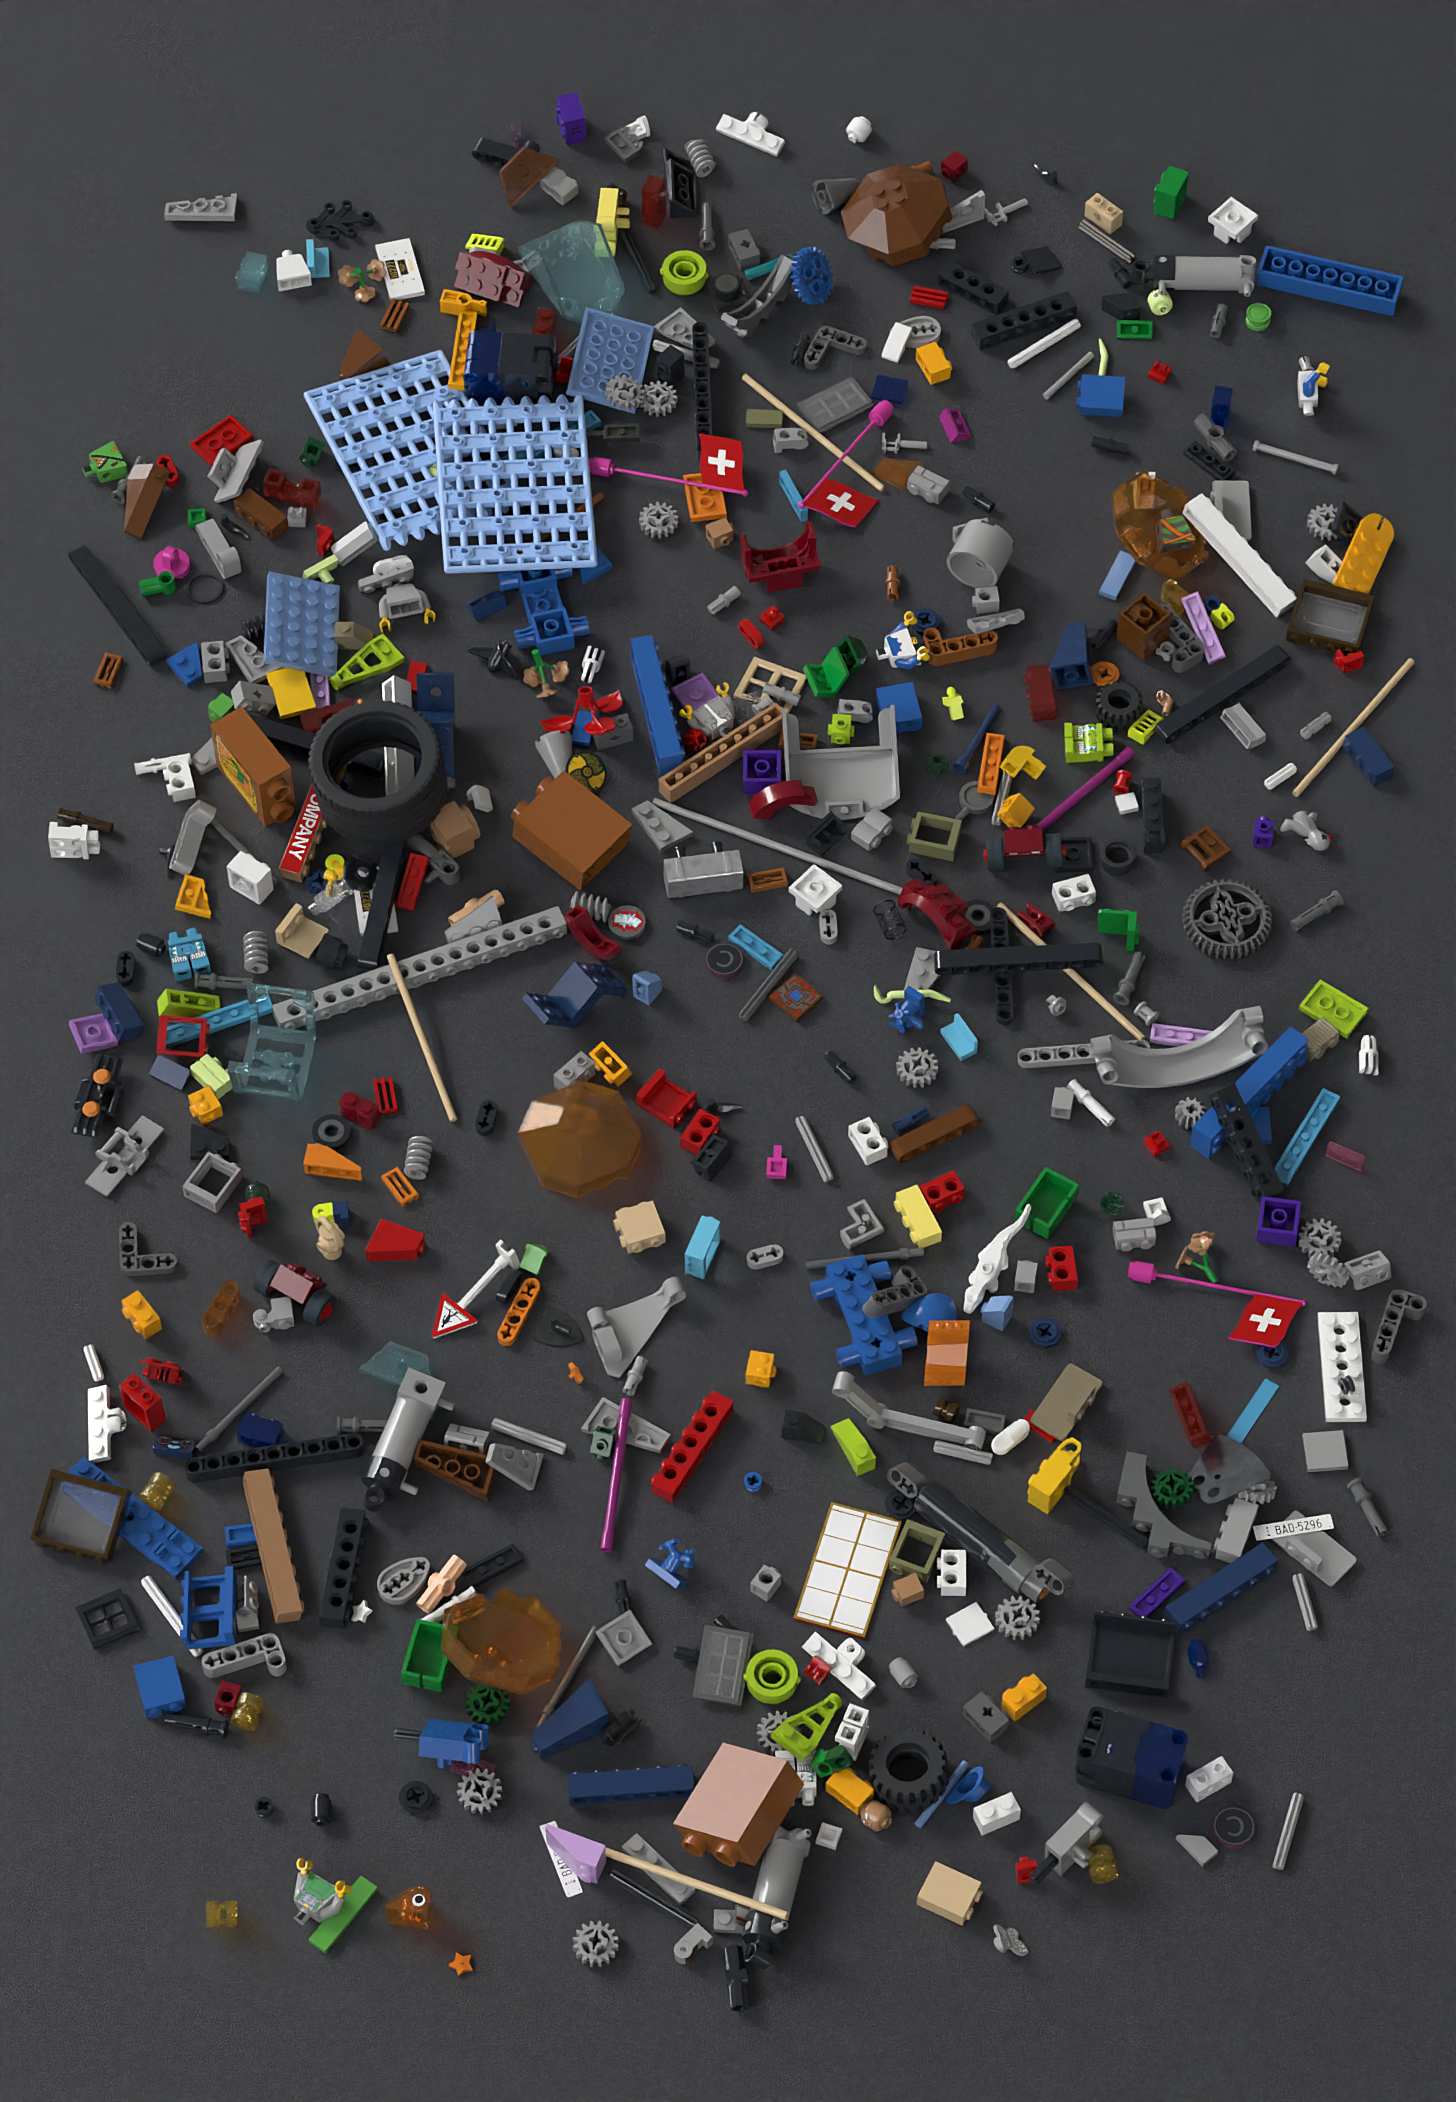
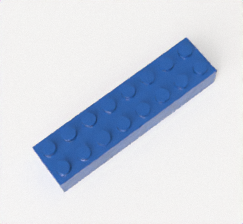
M1266 245L1257 271L1256 285L1394 316L1404 276Z
M652 635L630 639L631 662L661 778L685 762V752L683 746L680 745L681 736L680 732L676 729L677 720L676 716H673L672 713L674 712L672 701H669L670 693L668 686L665 685V672L661 669V656L658 657V644L653 641Z
M1291 1026L1235 1083L1251 1117L1258 1112V1107L1262 1104L1265 1105L1269 1101L1271 1094L1274 1091L1278 1092L1286 1079L1289 1080L1294 1075L1295 1070L1298 1067H1302L1307 1061L1306 1054L1309 1050V1039ZM1226 1104V1109L1230 1112V1107ZM1212 1107L1193 1125L1190 1144L1192 1148L1207 1159L1213 1154H1218L1222 1145L1227 1142L1226 1134L1219 1125L1218 1117ZM1234 1122L1235 1128L1238 1129L1237 1123Z

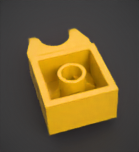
M1073 1437L1066 1439L1058 1446L1048 1460L1045 1459L1041 1463L1040 1471L1037 1474H1033L1028 1481V1503L1047 1515L1063 1496L1065 1488L1071 1484V1477L1079 1466L1081 1442ZM1073 1443L1077 1446V1450L1075 1452L1072 1450L1066 1451V1445Z

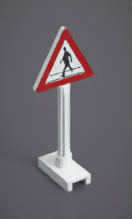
M501 1239L495 1245L500 1255L495 1260V1264L459 1303H455L444 1293L441 1294L432 1332L434 1339L477 1324V1319L469 1314L465 1308L501 1269H504L507 1265L515 1270L519 1268L520 1262L515 1250L507 1251Z

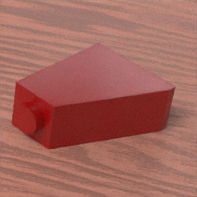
M381 1219L365 1250L366 1260H418L420 1253L423 1254L427 1246L425 1235Z

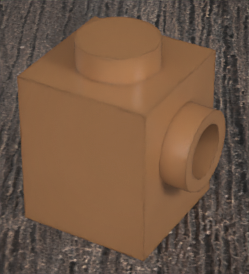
M726 518L706 525V537L713 549L733 542L735 529L732 523H728Z
M916 1573L893 1582V1590L891 1592L896 1602L899 1601L901 1607L924 1598V1589Z

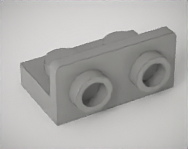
M1380 1250L1344 1263V1267L1348 1269L1347 1272L1350 1273L1356 1290L1392 1278L1390 1262Z

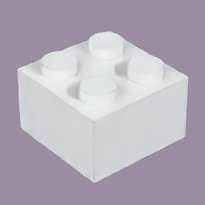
M240 851L227 865L230 887L260 905L274 890L270 867L265 863L255 860L252 855Z

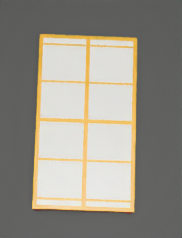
M831 1502L793 1619L865 1639L902 1521Z

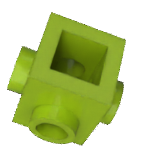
M833 714L832 724H828V735H831V743L850 744V737H854L855 727L851 726V715Z

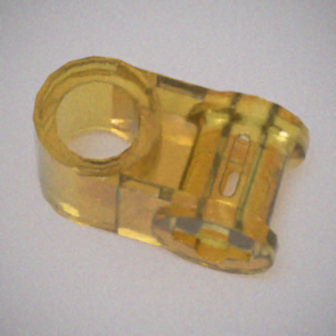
M1173 580L1165 581L1162 586L1161 600L1168 604L1176 614L1182 615L1186 610L1181 598L1190 595V593L1186 592Z

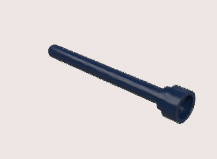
M998 704L993 705L963 757L955 761L953 768L958 773L965 774L969 769L971 756L1000 710Z

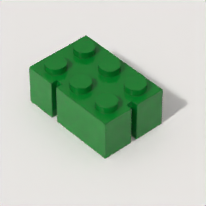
M1045 1167L1015 1209L1014 1222L1021 1217L1026 1205L1030 1204L1031 1211L1023 1227L1029 1230L1033 1227V1232L1048 1240L1066 1215L1067 1209H1070L1077 1199L1079 1184Z
M421 1619L416 1620L401 1671L402 1684L418 1688L422 1684L424 1689L442 1693L451 1664L452 1654L458 1640L457 1627Z

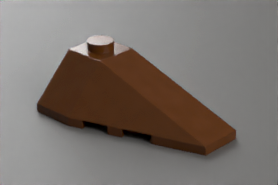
M135 464L127 479L125 533L139 539L142 538L167 482L169 470L155 464Z

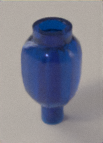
M1195 1639L1190 1641L1188 1659L1192 1668L1196 1670V1677L1203 1678L1205 1677L1204 1669L1207 1667L1209 1660L1208 1649L1203 1644V1640Z

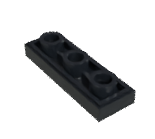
M1197 441L1193 442L1183 451L1185 457L1217 481H1228L1235 475L1234 469Z

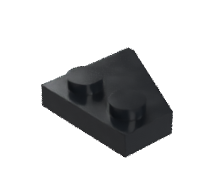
M191 1124V1160H202L208 1152L214 1155L218 1154L223 1159H230L229 1138Z

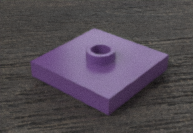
M703 673L671 688V693L686 713V705H690L693 711L719 696Z
M103 1013L69 1020L70 1029L81 1054L118 1046V1040L115 1034L112 1033L109 1023L104 1019Z

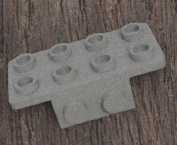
M261 439L241 446L235 456L226 448L220 449L207 476L219 487L214 499L216 503L236 498L242 493V487L249 478V473L256 463L257 456L262 451L261 447L264 442Z
M1213 481V491H1210V500L1213 502V506L1222 512L1224 518L1235 527L1241 537L1250 541L1252 535L1248 481Z
M1294 1511L1285 1521L1306 1517L1300 1512ZM1322 1530L1271 1538L1290 1556L1331 1587L1356 1563L1355 1556Z

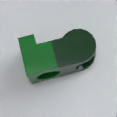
M839 1745L828 1751L823 1749L816 1750L810 1765L821 1778L848 1768L853 1762V1757L843 1745Z

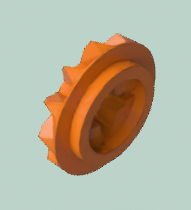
M1102 661L1091 667L1093 683H1096L1098 687L1100 685L1105 686L1108 683L1111 685L1112 682L1118 681L1119 670L1114 664ZM1107 671V676L1101 678V674L1103 675Z

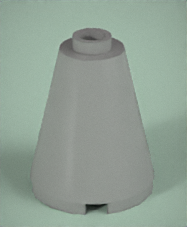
M560 730L547 733L540 737L541 741H535L536 749L554 779L565 771L567 761L573 755L571 733L566 730L563 734H561Z

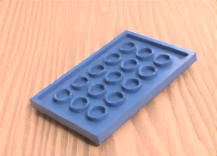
M586 307L566 395L575 397L580 394L584 400L617 409V405L611 406L612 401H607L608 396L605 395L607 383H609L611 378L615 379L616 375L622 378V375L625 374L626 378L632 376L633 381L637 379V384H642L654 326ZM634 407V410L627 408L626 412L635 414L637 407Z
M269 571L266 593L264 664L329 677L336 675L338 644H335V622H339V585Z

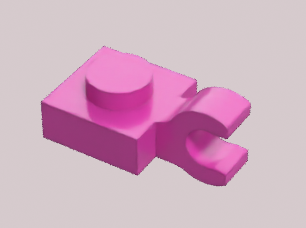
M774 1145L773 1158L767 1157L766 1178L786 1179L787 1158H782V1146Z

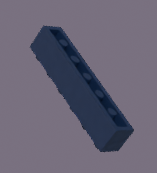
M1262 1542L1167 1605L1165 1617L1172 1622H1176V1630L1179 1634L1184 1630L1189 1631L1195 1626L1196 1622L1201 1619H1207L1217 1608L1222 1609L1229 1600L1240 1597L1244 1590L1249 1587H1255L1265 1576L1270 1577L1277 1570V1558Z
M685 1764L668 1768L666 1766H658L653 1769L638 1767L634 1770L615 1769L608 1772L596 1770L593 1773L577 1771L568 1774L570 1806L689 1798L694 1790L693 1766Z

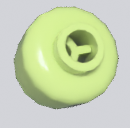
M1157 289L1148 296L1149 307L1155 315L1167 314L1172 309L1173 302L1167 291L1165 295H1160L1159 289Z

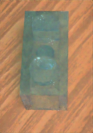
M252 252L246 253L245 258L241 260L240 271H237L235 276L239 290L259 293L269 267L267 255Z

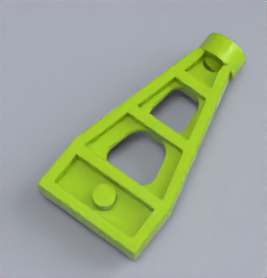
M381 634L369 641L336 672V675L329 678L330 683L338 691L348 684L390 671L405 662L404 656L384 634ZM370 653H374L382 662L375 666H368L364 659ZM359 664L364 671L353 675L349 669Z
M831 1693L824 1701L785 1720L772 1732L770 1737L803 1763L815 1751L835 1712L843 1705L842 1699L837 1694ZM817 1713L825 1720L819 1725L810 1716ZM800 1724H805L814 1732L811 1738L807 1739L794 1728Z

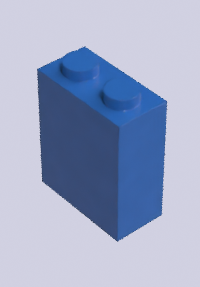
M1082 374V381H1078L1077 391L1081 392V397H1077L1076 408H1080L1079 415L1122 417L1125 377Z
M913 682L876 688V701L879 712L885 708H890L891 705H895L896 734L922 729V715Z
M174 1655L133 1666L146 1718H157L164 1713H175L183 1708H187Z

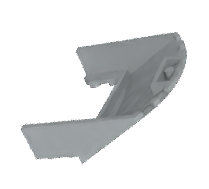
M891 705L890 708H885L879 713L880 746L800 750L798 719L796 716L782 711L786 781L801 780L803 786L814 787L818 800L815 806L799 804L789 806L813 817L823 819L832 811L841 820L865 817L873 808L881 811L900 798L895 705Z

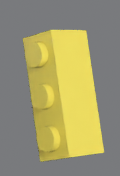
M918 1185L896 1192L894 1206L897 1212H901L904 1226L906 1228L909 1227L913 1243H917L919 1248H925L940 1242L942 1231Z

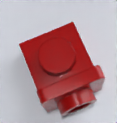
M1340 649L1336 650L1334 664L1341 670L1342 674L1363 667L1364 655L1362 651L1350 653L1344 657Z

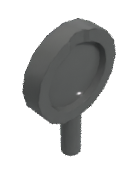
M978 781L965 784L959 792V803L963 809L955 819L963 821L969 813H986L994 804V795L977 793Z

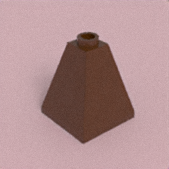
M358 329L339 368V378L345 380L389 366L390 363L383 348Z

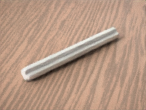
M1073 319L1008 360L1009 367H1018L1081 327L1079 321Z
M146 1576L141 1580L143 1587L180 1636V1630H183L180 1616L151 1576ZM191 1633V1639H192V1640H197V1639L194 1637V1635ZM203 1648L190 1649V1651L197 1657L203 1653Z

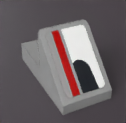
M735 1904V1910L714 1909V1932L743 1933L750 1909Z

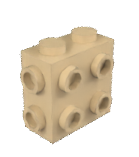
M653 1201L641 1202L636 1206L624 1207L615 1212L614 1227L616 1231H620V1243L622 1247H626L628 1254L632 1252L638 1253L643 1249L658 1247L662 1243H666L665 1231Z

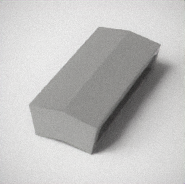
M365 521L333 544L331 550L338 558V564L344 566L376 543L378 538L373 527Z
M1240 703L1223 710L1220 718L1246 749L1256 747L1266 741V734Z

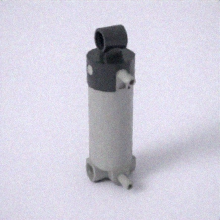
M1154 255L1152 265L1145 260H1137L1133 263L1132 281L1135 284L1144 285L1151 280L1153 281V290L1159 289L1160 295H1165L1166 291L1210 290L1238 291V293H1244V296L1249 297L1254 290L1256 259L1248 255H1240V257Z
M780 1826L778 1827L765 1849L753 1900L789 1912L790 1916L804 1857L808 1856L810 1841L806 1840V1838L811 1836L810 1829L802 1830L801 1828H796L788 1831ZM750 1908L742 1933V1940L748 1945L744 1953V1960L762 1970L770 1966L774 1955L773 1952L780 1951L783 1948L789 1916L787 1920Z

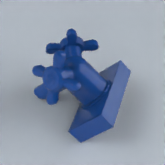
M908 985L904 990V1004L900 1007V1003H896L894 1014L888 1016L890 1019L896 1018L897 1021L890 1022L889 1026L896 1027L900 1030L901 1034L905 1032V1028H911L912 1024L920 1030L923 1029L922 1021L913 1015L915 1014L921 1018L925 1014L924 995Z
M681 1539L668 1540L664 1545L659 1546L660 1550L668 1549L670 1553L664 1563L657 1558H649L645 1564L646 1567L676 1589L684 1588L688 1582L677 1574L682 1562L685 1563L684 1569L694 1568L695 1550L691 1549L689 1551L686 1549L685 1553H681L675 1547L676 1544L682 1542Z

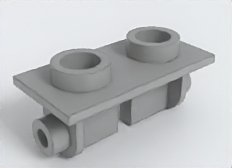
M245 1575L244 1582H241L237 1587L239 1601L237 1614L241 1618H246L250 1614L257 1618L259 1589L257 1584Z

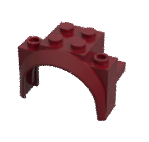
M806 521L804 532L798 539L785 546L773 549L753 548L747 544L746 534H742L741 565L745 578L748 577L749 583L764 581L767 593L803 586V573L821 570L816 551L817 538L812 522Z

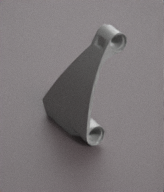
M671 1277L665 1280L662 1287L656 1293L638 1301L606 1312L603 1307H594L587 1312V1317L593 1329V1339L607 1375L620 1379L653 1334L669 1308L686 1298L684 1288L678 1277Z

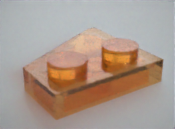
M882 458L873 469V475L904 490L907 486L908 478L914 473L918 465L922 467V463L919 461Z

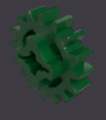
M1169 1467L1168 1472L1162 1469L1161 1475L1155 1474V1480H1151L1150 1490L1153 1500H1158L1159 1506L1164 1503L1166 1509L1170 1505H1173V1508L1176 1509L1178 1504L1184 1507V1501L1190 1502V1496H1194L1195 1488L1192 1476H1187L1186 1470L1180 1473L1178 1467L1175 1471H1172V1468Z
M485 1681L484 1686L477 1683V1689L471 1687V1694H466L465 1708H467V1715H472L473 1722L478 1719L479 1724L486 1722L490 1726L491 1721L498 1724V1718L504 1720V1713H509L510 1699H507L508 1692H503V1686L496 1688V1682H493L491 1686H489L488 1681ZM496 1695L500 1698L501 1702L495 1698ZM474 1705L480 1709V1712L475 1709Z

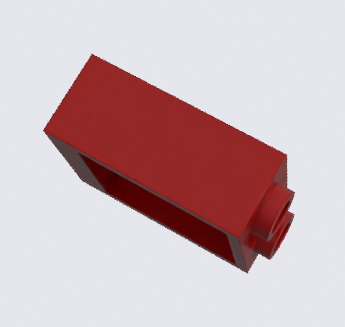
M160 1015L156 1055L201 1059L204 1054L208 1053V1043H205V1035H209L210 1024H206L207 1019ZM168 1022L200 1025L198 1052L166 1050Z
M135 1373L119 1385L124 1408L151 1433L166 1420L162 1398Z

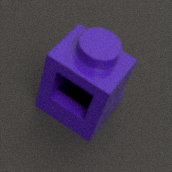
M1268 817L1255 819L1253 846L1271 848L1274 821H1270Z

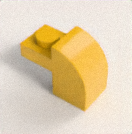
M1017 746L1011 750L999 767L1013 778L1022 769L1034 779H1037L1046 768V765L1032 756L1035 751L1033 748Z

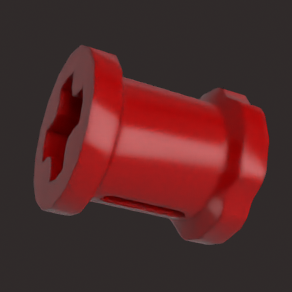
M1119 770L1116 774L1117 781L1113 786V791L1123 795L1129 793V783L1133 779V774L1126 770Z

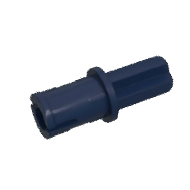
M922 1107L911 1114L906 1113V1116L893 1122L892 1127L899 1134L911 1126L915 1127V1123L930 1115L926 1107Z

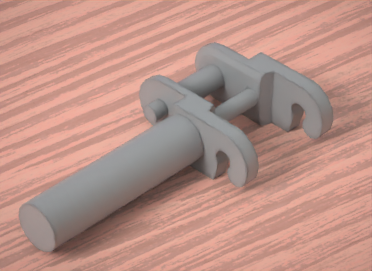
M1024 198L1004 208L997 203L998 213L992 215L985 208L984 214H986L985 216L989 222L997 226V222L1007 221V215L1005 214L1028 205V202Z
M883 433L882 450H884V453L886 451H895V454H897L899 447L927 449V442L900 440L899 433L898 439L895 442H887L885 433ZM886 444L895 445V447H886Z

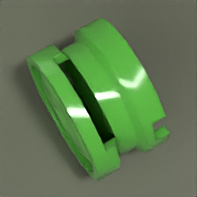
M1263 303L1250 305L1246 313L1247 326L1254 331L1267 329L1271 318L1270 308Z

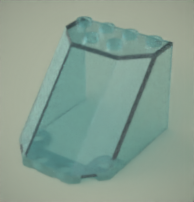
M577 220L518 247L523 263L563 318L582 325L586 307L612 315L617 312L618 303L625 292V287L601 224Z

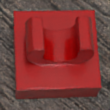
M1156 361L1148 373V378L1164 385L1172 372V368L1167 364L1164 365Z
M773 605L759 616V621L773 631L785 621V616Z
M1156 1131L1143 1139L1144 1145L1153 1157L1170 1149V1144L1161 1131Z
M816 1655L812 1658L804 1673L818 1685H821L833 1667Z
M1028 1856L1020 1857V1863L1015 1864L1018 1884L1032 1882L1029 1875L1038 1867L1036 1860L1029 1861Z

